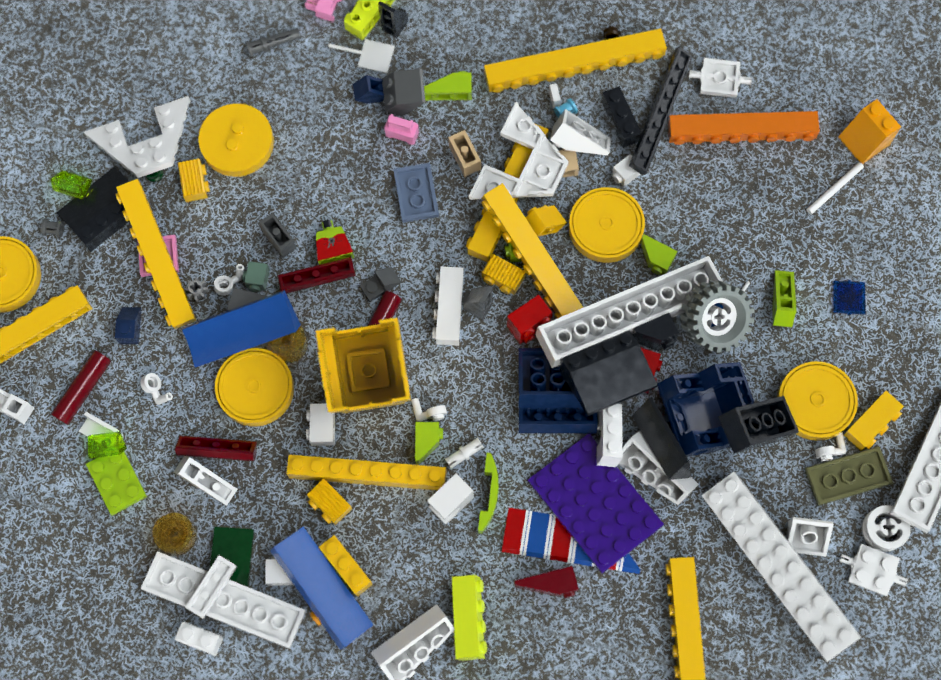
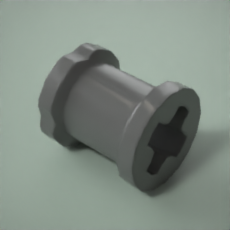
M44 218L40 228L41 234H53L61 238L65 224L63 221L54 222Z

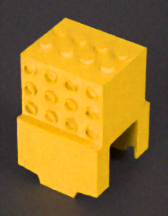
M398 318L379 320V325L337 331L335 328L316 330L320 369L329 413L341 412L345 414L401 405L411 401Z

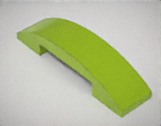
M488 452L486 454L485 475L492 476L488 511H480L479 534H482L488 527L498 500V472L491 453Z

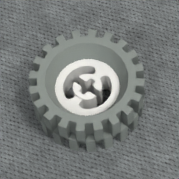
M709 280V284L705 282L700 283V289L694 287L691 290L694 293L692 296L687 294L685 298L688 300L687 305L682 304L681 309L685 310V314H680V319L685 321V323L681 324L682 329L687 331L685 334L691 341L710 351L722 353V350L725 352L731 351L730 346L737 348L740 346L739 340L744 342L747 339L744 336L745 333H751L752 328L749 327V324L754 323L755 318L750 316V314L755 313L754 308L749 306L752 304L751 299L747 298V294L740 290V288L723 281ZM721 303L723 305V309L715 306L714 304ZM707 321L715 324L716 326L709 327Z

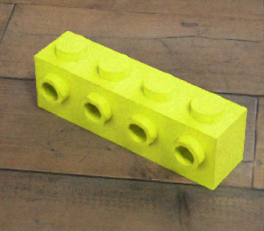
M358 0L351 13H347L344 18L345 30L363 41L380 20L378 3L381 1L392 5L395 0Z
M477 575L452 577L455 659L461 661L485 659L484 653H487V644L484 641L483 634L486 632V624L482 612L485 611V604L481 596V592L484 591V584L481 577Z

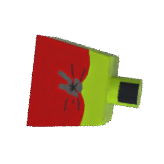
M332 220L323 221V231L316 232L319 265L348 257L353 259V250L342 226L334 228Z

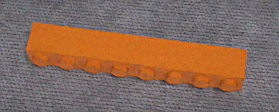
M818 111L670 115L668 120L669 143L681 145L685 142H692L693 144L711 142L718 144L722 141H729L730 143H738L740 141L755 143L759 140H766L767 142L785 140L791 142L796 139L812 141L817 138L820 132Z

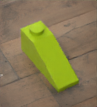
M459 71L451 73L424 86L425 101L472 100V72Z
M775 270L772 306L773 326L792 327L797 311L794 272Z

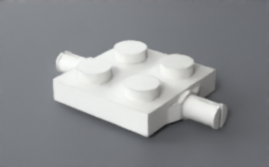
M704 58L701 71H689V78L700 79V94L736 98L739 85H751L752 77L741 76L740 62Z
M860 544L858 552L853 558L841 554L839 562L850 565V575L847 581L849 583L883 596H888L890 587L894 582L904 587L907 584L905 582H908V578L897 575V566L900 560L898 557L864 544Z

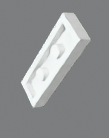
M219 555L185 608L204 619L237 566Z

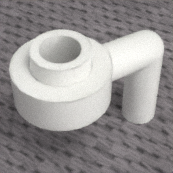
M238 264L236 266V275L231 278L228 276L217 277L214 281L215 292L222 296L230 294L233 290V285L243 279L244 266Z
M149 373L141 378L140 384L142 389L146 393H151L157 405L172 400L173 396L171 393L160 395L158 390L161 387V380L158 375Z
M419 398L411 400L415 418L418 422L432 418L433 421L442 420L444 415L447 414L445 405L429 408L426 412L422 413Z
M843 432L835 436L838 448L826 446L815 449L816 458L824 462L832 460L833 456L845 455L846 446Z

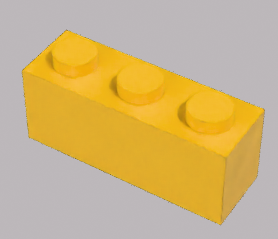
M885 391L847 430L844 436L860 451L865 447L869 449L876 442L875 436L878 433L882 436L889 428L887 424L891 420L895 422L902 415L900 410L904 406L889 392Z
M335 535L319 546L321 552L357 597L373 585Z

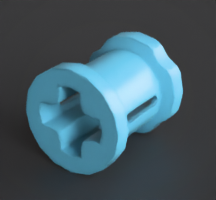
M570 98L563 105L554 107V112L558 118L565 109L574 114L578 112L575 103Z

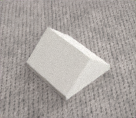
M792 517L787 525V540L797 553L826 557L834 523L831 521Z

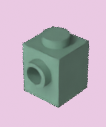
M249 261L247 271L243 273V282L250 291H266L270 272L268 264Z

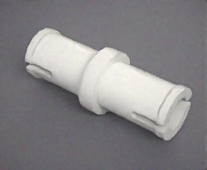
M477 437L464 447L460 446L458 451L445 458L450 468L453 469V467L465 459L469 460L470 456L483 449L484 446Z

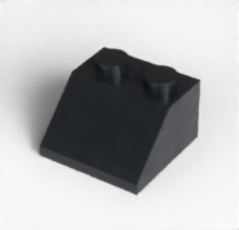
M666 313L635 327L632 335L639 345L657 351L661 349L667 351L675 346L674 344L680 332L670 313Z

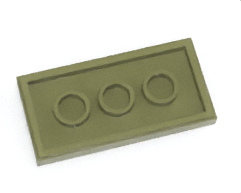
M880 446L804 469L817 506L893 484Z

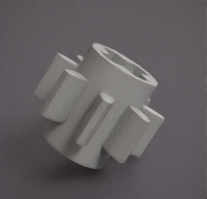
M197 277L193 281L188 280L189 285L184 288L189 293L187 295L188 299L194 298L197 303L201 298L206 299L205 292H209V289L205 287L207 284L205 280L200 282Z

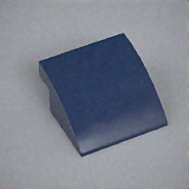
M518 348L519 433H597V412L589 416L586 414L560 374V365L552 368L542 348Z

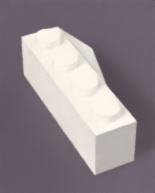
M641 430L632 436L622 448V459L618 465L623 467L624 471L628 474H634L642 479L641 482L645 485L649 484L656 488V492L677 505L687 498L699 485L692 477L669 480Z
M436 604L373 650L371 654L389 680H405L407 677L411 678L414 675V670L421 662L425 663L427 661L429 653L434 648L438 649L454 631V627Z

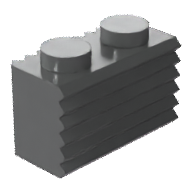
M274 213L259 221L258 224L261 231L282 258L296 250L297 246L294 239Z

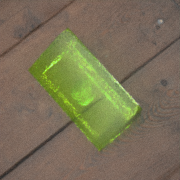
M61 170L50 179L54 191L79 199L85 197L92 183L90 178Z
M120 431L88 436L89 459L117 456L127 449Z

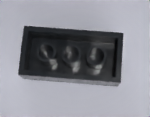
M784 396L737 407L718 416L733 454L778 442L799 433Z

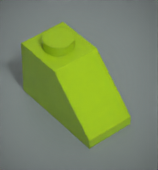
M644 234L640 244L648 267L657 275L666 274L678 251Z
M415 422L416 464H421L440 445V439H443V428H440L439 422Z

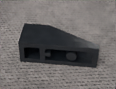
M380 1L378 8L382 31L398 38L408 23V14L402 8H396L393 5Z

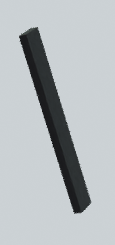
M680 46L675 48L629 164L631 168L642 176L648 172L693 57Z

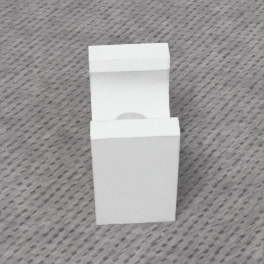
M456 473L427 500L430 504L428 507L446 525L474 499V491Z

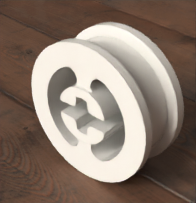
M891 505L877 507L866 515L862 523V534L865 541L872 548L882 552L893 551L905 544L911 532L910 524L890 514L894 507ZM877 516L890 517L888 520H886L885 518L882 521L875 524ZM897 533V538L893 542H887L882 540L885 537L887 539Z

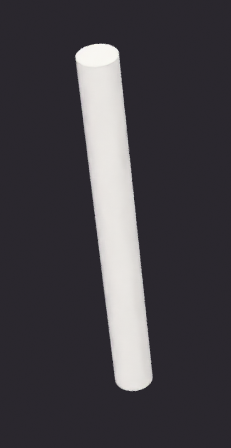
M858 162L810 205L806 211L812 215L864 168L863 164Z

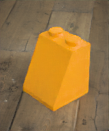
M876 99L858 113L838 138L855 158L864 164L892 143L901 126L879 100Z

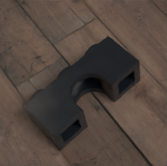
M620 86L603 92L601 102L608 117L612 116L614 120L616 135L622 147L638 143L642 133Z

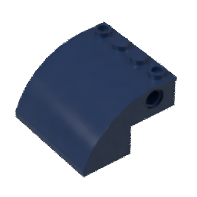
M740 362L714 364L699 373L672 375L657 383L659 395L665 407V413L671 424L672 433L686 457L729 448L728 439L718 416L734 408L755 403Z

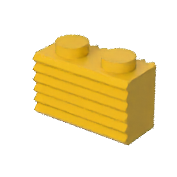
M198 158L178 162L182 193L185 201L191 202L208 198L207 192H210V186L204 175H207L206 165L202 164Z
M544 205L541 208L533 207L527 212L528 215L525 217L537 236L557 233L567 224L555 205Z
M492 254L482 271V278H484L483 281L491 286L493 284L500 287V291L507 295L510 293L515 295L526 277L524 270L495 254Z
M322 479L307 494V497L310 499L308 501L309 505L314 510L319 508L323 512L321 517L328 524L332 522L336 525L352 510L351 505L325 479Z

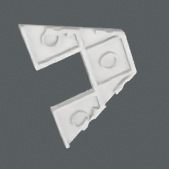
M189 96L154 107L162 135L130 146L127 145L119 120L85 131L84 134L110 157L120 162L125 169L130 170L135 177L140 178L174 165V156L178 150L179 137L182 135L183 122L186 120V111L191 101Z
M515 102L500 132V136L533 149L519 179L484 164L469 194L470 200L481 199L484 194L502 183L512 198L553 196L568 166L569 161L558 152L556 146L552 145L545 137L543 131L532 122L530 116L526 115L518 102Z

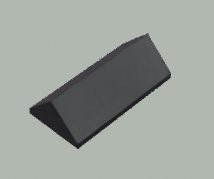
M653 398L647 399L632 415L668 479L690 478L691 471L688 458Z

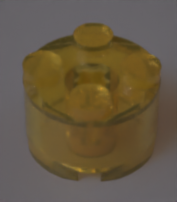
M301 326L294 333L267 342L273 354L281 357L284 362L289 363L300 360L305 355L308 347V340Z
M176 512L160 517L154 524L152 531L156 545L165 553L173 556L185 555L193 548L197 539V531L194 524L187 517ZM178 532L177 536H171L172 533Z

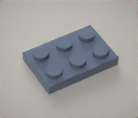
M430 163L393 169L402 223L439 217Z

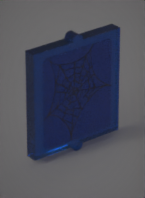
M851 280L833 281V313H843L849 316L851 314L865 315V282H852Z

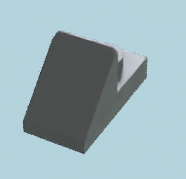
M392 267L374 271V277L359 285L369 302L383 295L385 291H389L402 283Z

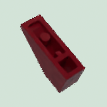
M573 566L514 581L516 588L558 597L563 596L564 599L576 596L575 592L579 590Z

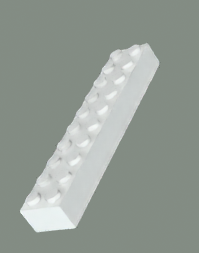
M707 256L538 326L535 335L551 367L554 368L560 365V360L563 357L627 331L633 333L635 327L666 313H670L672 318L685 313V310L681 309L682 304L687 305L688 300L685 298L687 294L690 296L694 294L691 291L694 287L700 289L699 284L702 282L709 284V280L718 282V280L722 281L712 260Z
M732 472L702 495L827 662L861 638L857 630L736 472Z

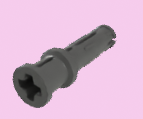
M297 27L267 38L261 36L257 40L245 41L248 53L252 57L253 54L262 51L268 52L269 48L301 39V35Z

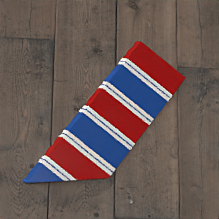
M516 508L508 509L502 552L596 567L555 515ZM627 554L609 568L610 570L640 574V568L630 554Z

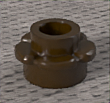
M609 26L603 30L605 40L617 38L621 35L620 30L615 26Z

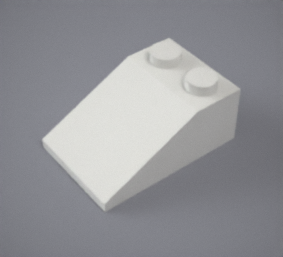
M566 109L553 125L550 140L558 148L562 147L565 150L608 155L610 153L611 138Z

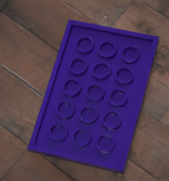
M587 434L529 478L528 483L601 574H603L662 528L664 523L617 467L597 465L598 444L590 434Z

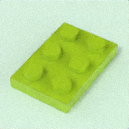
M121 445L86 464L112 516L148 497Z

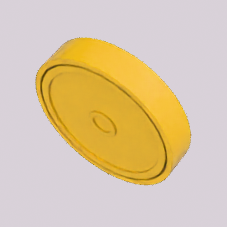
M236 103L222 106L207 116L201 125L198 142L205 161L213 170L226 176L240 177L254 173L268 161L274 147V136L269 121L263 113L252 106Z
M612 187L596 188L583 194L574 204L569 218V234L573 245L585 257L601 263L617 262L630 256L639 246L645 228L644 213L639 203L625 191Z
M0 236V313L14 311L32 299L40 285L41 267L36 255L26 244L12 237Z
M249 348L233 354L222 364L215 380V394L220 407L229 418L245 426L258 427L274 422L286 412L293 399L294 381L287 364L280 356L266 349Z
M807 362L795 367L786 375L777 392V397H785L799 430V433H796V435L808 440L823 441L837 436L849 426L857 411L858 397L853 382L841 369L826 362Z

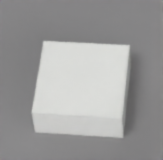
M557 83L551 84L549 86V95L554 109V107L560 106L561 99Z

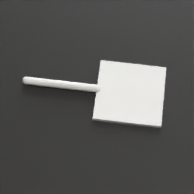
M367 39L364 41L362 51L328 44V47L361 54L358 67L388 73L395 47L394 45Z

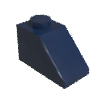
M365 75L353 83L355 101L366 104L383 102V80Z
M141 307L121 308L116 319L115 339L119 344H139Z

